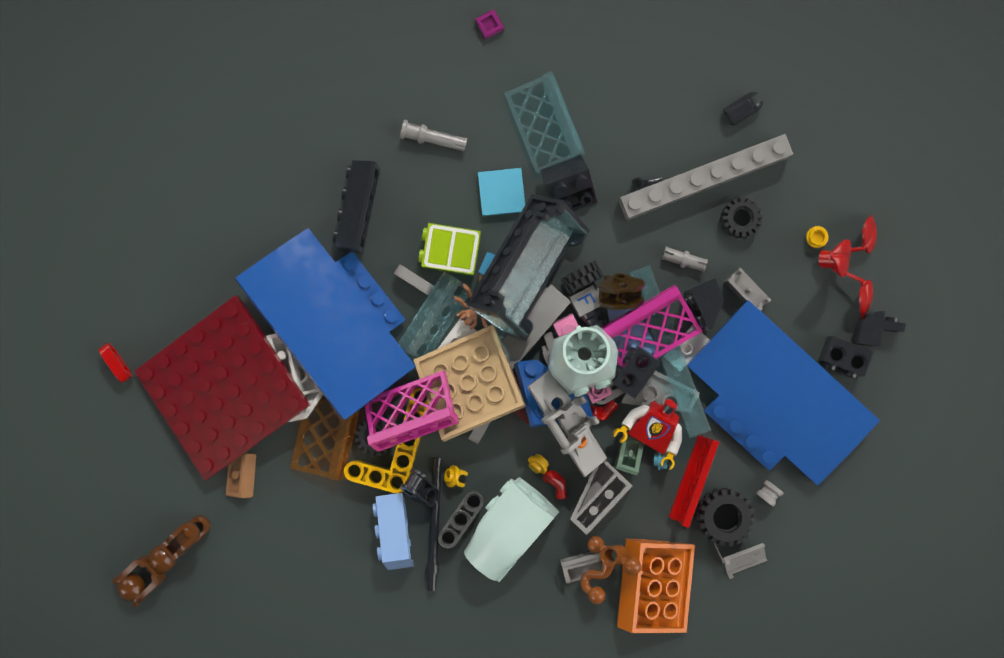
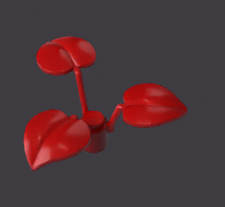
M869 215L864 223L862 230L863 243L860 247L851 248L850 240L845 239L832 251L822 250L819 255V266L821 268L833 269V272H837L840 277L847 276L860 282V318H864L871 306L873 284L871 280L865 281L847 271L849 269L851 252L865 250L866 253L870 254L875 247L877 228L872 215Z

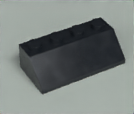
M352 160V165L347 167L346 178L348 179L347 187H343L341 200H344L343 209L339 208L337 221L340 222L339 229L335 230L333 234V243H335L337 249L362 254L364 252L380 174V167L375 161Z

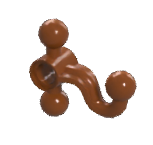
M593 536L587 542L588 550L595 554L600 553V559L604 566L602 570H588L581 578V587L593 604H600L605 600V591L598 586L592 588L589 583L590 580L607 578L616 565H622L627 574L636 575L641 570V562L634 557L628 558V552L624 546H606L601 537ZM613 551H615V553H616V559H615V560H614L613 557H612V552H613Z

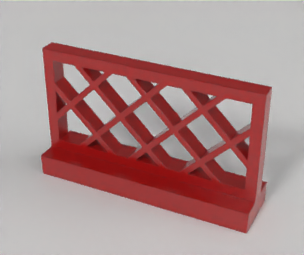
M698 434L668 515L669 518L678 521L682 526L688 528L719 445L718 441Z

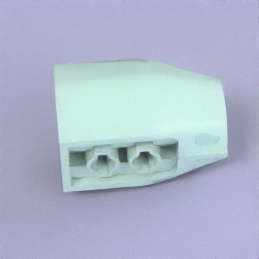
M580 325L576 326L573 332L553 339L548 371H551L552 376L565 389L567 394H574V397L587 394L589 388L595 387L596 390L606 388L615 377L618 357L616 343L598 325L582 328Z
M520 477L516 480L510 479V481H507L500 490L502 495L500 497L497 495L485 507L488 511L479 522L472 539L464 550L466 558L478 571L491 580L498 582L502 580L517 560L559 513L545 496Z

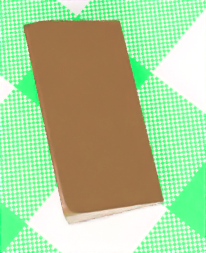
M245 453L228 465L226 496L237 498L253 497L256 454Z

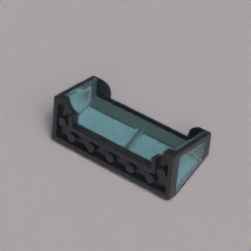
M531 194L466 306L510 337L527 341L533 330V323L527 318L568 247H575L583 243L590 230L563 200Z

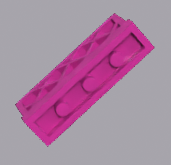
M675 284L645 301L637 308H633L601 327L611 338L617 335L626 337L623 349L617 348L618 352H622L621 358L619 355L617 357V363L620 366L623 365L624 354L628 352L626 347L629 338L641 341V347H643L644 342L656 345L653 355L658 358L703 332ZM678 299L683 306L681 316L668 313L670 304ZM685 311L688 314L689 318L684 317ZM654 313L664 315L661 327L649 324L651 315ZM667 316L679 318L676 331L664 328ZM647 318L646 323L641 322L642 320ZM682 320L691 321L696 328L688 334L679 332ZM636 324L645 326L642 338L630 335L632 326ZM648 327L660 330L657 342L645 339ZM663 331L675 334L673 343L669 345L660 343ZM639 356L635 364L637 366H644L647 363V358Z
M444 370L383 392L365 405L370 436H367L368 445L378 452L459 423L458 415L454 412L447 374ZM441 379L442 385L438 392L430 389L434 381ZM414 388H423L417 399L410 396ZM428 391L435 395L429 406L422 402ZM400 394L403 397L398 406L390 404L393 397ZM408 399L415 402L409 413L402 410ZM439 399H444L447 408L441 410L434 409ZM380 401L383 405L376 414L372 412L371 404ZM420 405L427 408L422 417L417 418L414 416ZM388 406L395 409L389 420L382 417ZM400 412L405 414L407 417L402 424H394ZM379 420L386 422L387 424L384 429L376 433L375 427Z

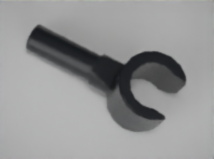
M636 177L632 182L640 181L642 185L640 188H635L634 191L662 181V178L642 180Z

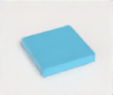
M521 168L478 172L482 216L520 213L525 206Z

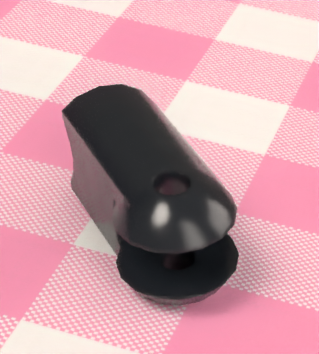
M749 92L723 109L724 113L730 116L732 126H736L762 108L763 101L753 105L750 100L758 94L757 92Z

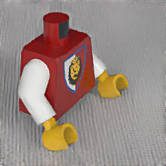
M666 399L663 405L652 401L649 405H642L632 409L621 423L622 427L613 431V437L618 432H623V437L619 441L621 443L626 441L627 434L663 455L667 452V456L661 460V466H663L664 460L670 459L672 464L669 470H671L675 464L673 457L677 455L682 442V427L678 423L679 416L674 413L677 404L670 399Z

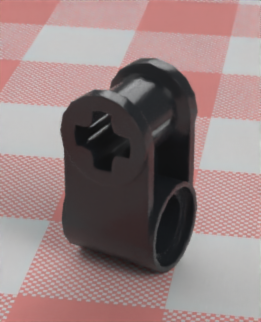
M411 468L409 477L404 484H401L400 489L413 501L433 507L439 500V490L428 480L424 473Z

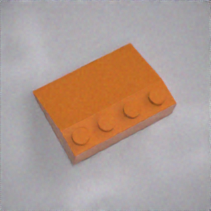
M626 539L625 548L628 552V558H637L641 562L642 567L636 575L627 574L623 567L617 627L630 633H687L695 545L648 539Z

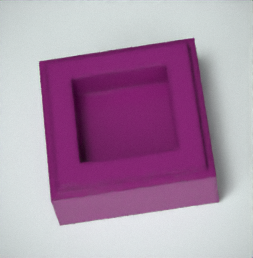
M494 9L475 19L485 40L504 30V26Z

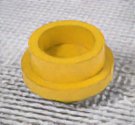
M812 227L806 234V241L813 248H821L828 242V233L823 227Z
M535 454L529 457V467L533 472L537 474H545L547 472L549 463L542 455Z

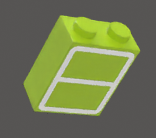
M428 223V228L423 229L422 241H425L424 250L420 249L418 262L422 263L421 267L425 269L474 276L481 231Z

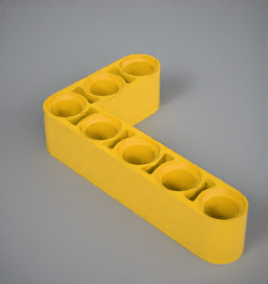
M423 388L414 389L410 396L415 398L416 393L422 391ZM410 399L406 410L407 413L410 412L415 403ZM426 400L424 404L429 406L428 400ZM420 405L416 412L422 417L427 408ZM421 437L415 438L414 445L408 446L405 443H401L396 446L390 469L354 460L345 466V477L352 482L392 493L402 492L400 488L392 485V479L397 476L403 480V484L406 482L410 475L409 471L413 467ZM400 455H405L409 458L408 466L402 467L398 464V457ZM351 465L359 466L361 470L359 476L351 475ZM372 471H379L381 473L382 480L380 482H374L371 479Z

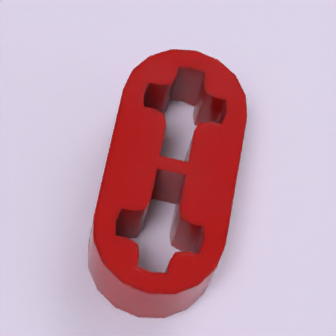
M110 343L98 349L100 355L120 382L123 383L133 376L129 367Z

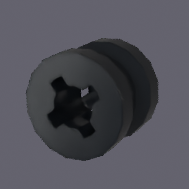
M599 307L579 317L586 327L595 325L600 327L606 324L605 319L600 316L601 311Z

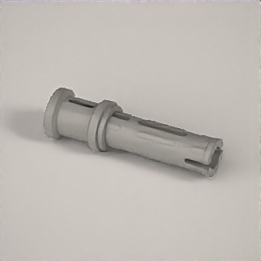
M404 119L400 139L408 138L418 141L419 144L429 142L461 150L462 152L465 151L467 138L427 129L428 126L425 124L419 126L408 123V120Z

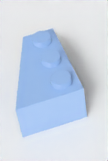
M402 493L376 496V503L373 504L374 517L378 516V525H375L376 538H380L381 547H377L378 560H382V563L388 570L414 567L410 553L411 541L408 535L405 497Z

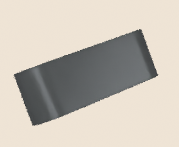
M469 491L441 529L438 541L442 547L446 549L453 548L481 510L484 497L479 491ZM472 495L478 496L480 499L479 505H469L468 498ZM457 514H465L467 522L463 525L458 524L455 521ZM445 532H451L454 534L455 539L453 542L447 543L443 540L442 535Z

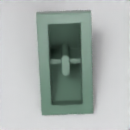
M627 435L626 441L620 443L613 467L638 475L644 443Z

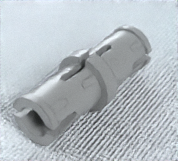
M667 246L664 249V255H662V260L679 264L682 268L686 266L703 273L706 269L705 264L708 262V259L691 255L688 251L681 252Z

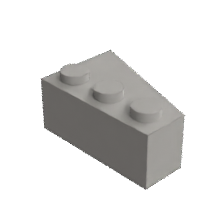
M605 460L592 471L571 520L588 535L633 486Z

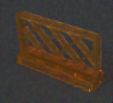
M324 398L314 408L321 418L319 421L312 425L308 418L301 419L290 468L329 477V479L337 481L344 480V468L348 463L359 410L345 421L342 420L334 408L333 412L324 417L319 408L320 405L328 401ZM336 414L340 422L339 426L332 430L327 419ZM323 422L329 433L319 438L314 428ZM311 431L316 441L307 446L303 437L305 433ZM331 435L335 445L334 448L327 451L322 441ZM319 444L324 454L315 460L309 449ZM306 452L311 463L306 466L298 465L299 456ZM327 457L330 462L329 472L321 471L317 462Z

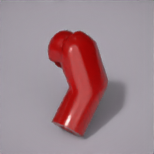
M611 400L604 407L590 406L593 416H596L599 421H605L619 405Z
M554 470L543 474V481L555 487L556 499L567 498L565 478Z

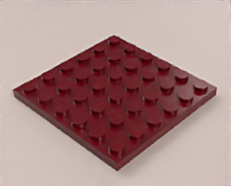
M238 295L233 296L134 371L204 481L209 480L311 406Z

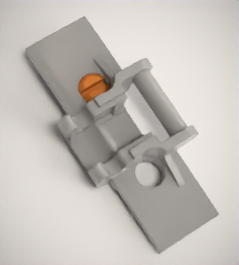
M550 370L528 386V389L544 413L542 421L548 425L560 444L561 452L563 455L569 453L583 477L587 476L604 462L607 457L589 428L592 425H597L599 420L596 416L588 417L581 407V404L587 402L584 396L570 399L565 389L552 376ZM554 398H557L560 402L558 410H555L551 405ZM556 418H557V420L559 421V423L561 424V427H562V428L564 429V431L566 432L568 438L565 437L564 433L562 432V430L560 429L559 425H558L557 422L555 421Z

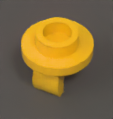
M452 465L445 471L444 481L451 488L455 487V485L464 487L465 484L459 482L458 479L460 475L467 476L468 473Z

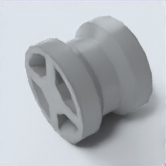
M766 480L764 487L755 494L774 507L777 498L782 497L784 493Z

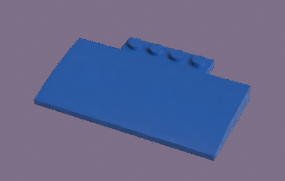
M309 228L235 278L237 284L343 421L401 380L416 367L390 334L392 330L404 323L405 318L353 252L334 262Z
M749 300L733 314L687 364L695 374L718 394L704 409L716 423L769 471L786 456L817 486L880 421Z

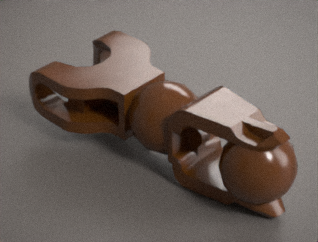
M203 515L192 518L178 527L161 545L155 546L149 553V556L142 555L134 560L112 581V584H117L119 597L124 601L133 602V607L139 606L152 591L164 582L166 578L164 572L170 571L175 566L177 559L209 532L211 524L208 518ZM196 522H201L203 524L202 532H200L199 528L195 524ZM139 566H146L147 572L152 574L151 578L153 581L146 589L143 578L138 574H132Z

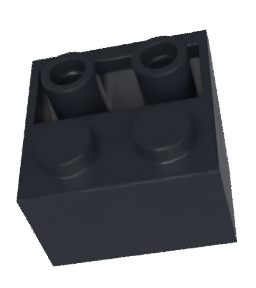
M582 155L540 170L549 198L563 200L573 212L598 203L590 171ZM565 209L564 213L560 214V216L566 215L569 212Z
M715 278L684 292L686 296L683 298L689 309L692 308L694 317L702 331L713 329L724 301Z

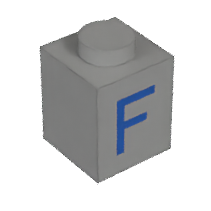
M592 285L569 297L578 318L600 307L599 288L595 289Z

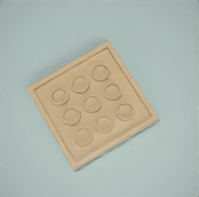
M490 325L413 360L420 379L443 370L447 374L454 412L458 415L459 423L438 430L441 440L444 442L526 407L494 325ZM441 379L434 381L430 389L438 392L442 385ZM428 391L426 397L429 405L435 395ZM439 399L434 407L436 410L447 408L444 399Z

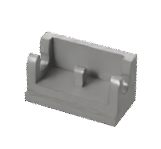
M740 267L724 281L727 287L743 303L749 300L760 311L765 304L771 301Z
M586 552L560 559L566 584L581 580L583 574L588 570H602L604 566L600 559V553Z

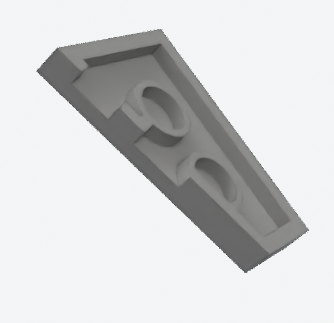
M655 371L635 399L625 393L621 403L642 406L649 405L652 401L663 405L666 399H670L677 404L675 411L690 413L700 393Z

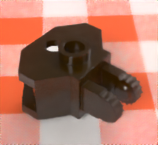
M618 273L614 276H610V274L604 275V281L599 283V305L602 308L611 310L637 308L644 303L642 288L645 287V282L643 279L630 277L623 273Z

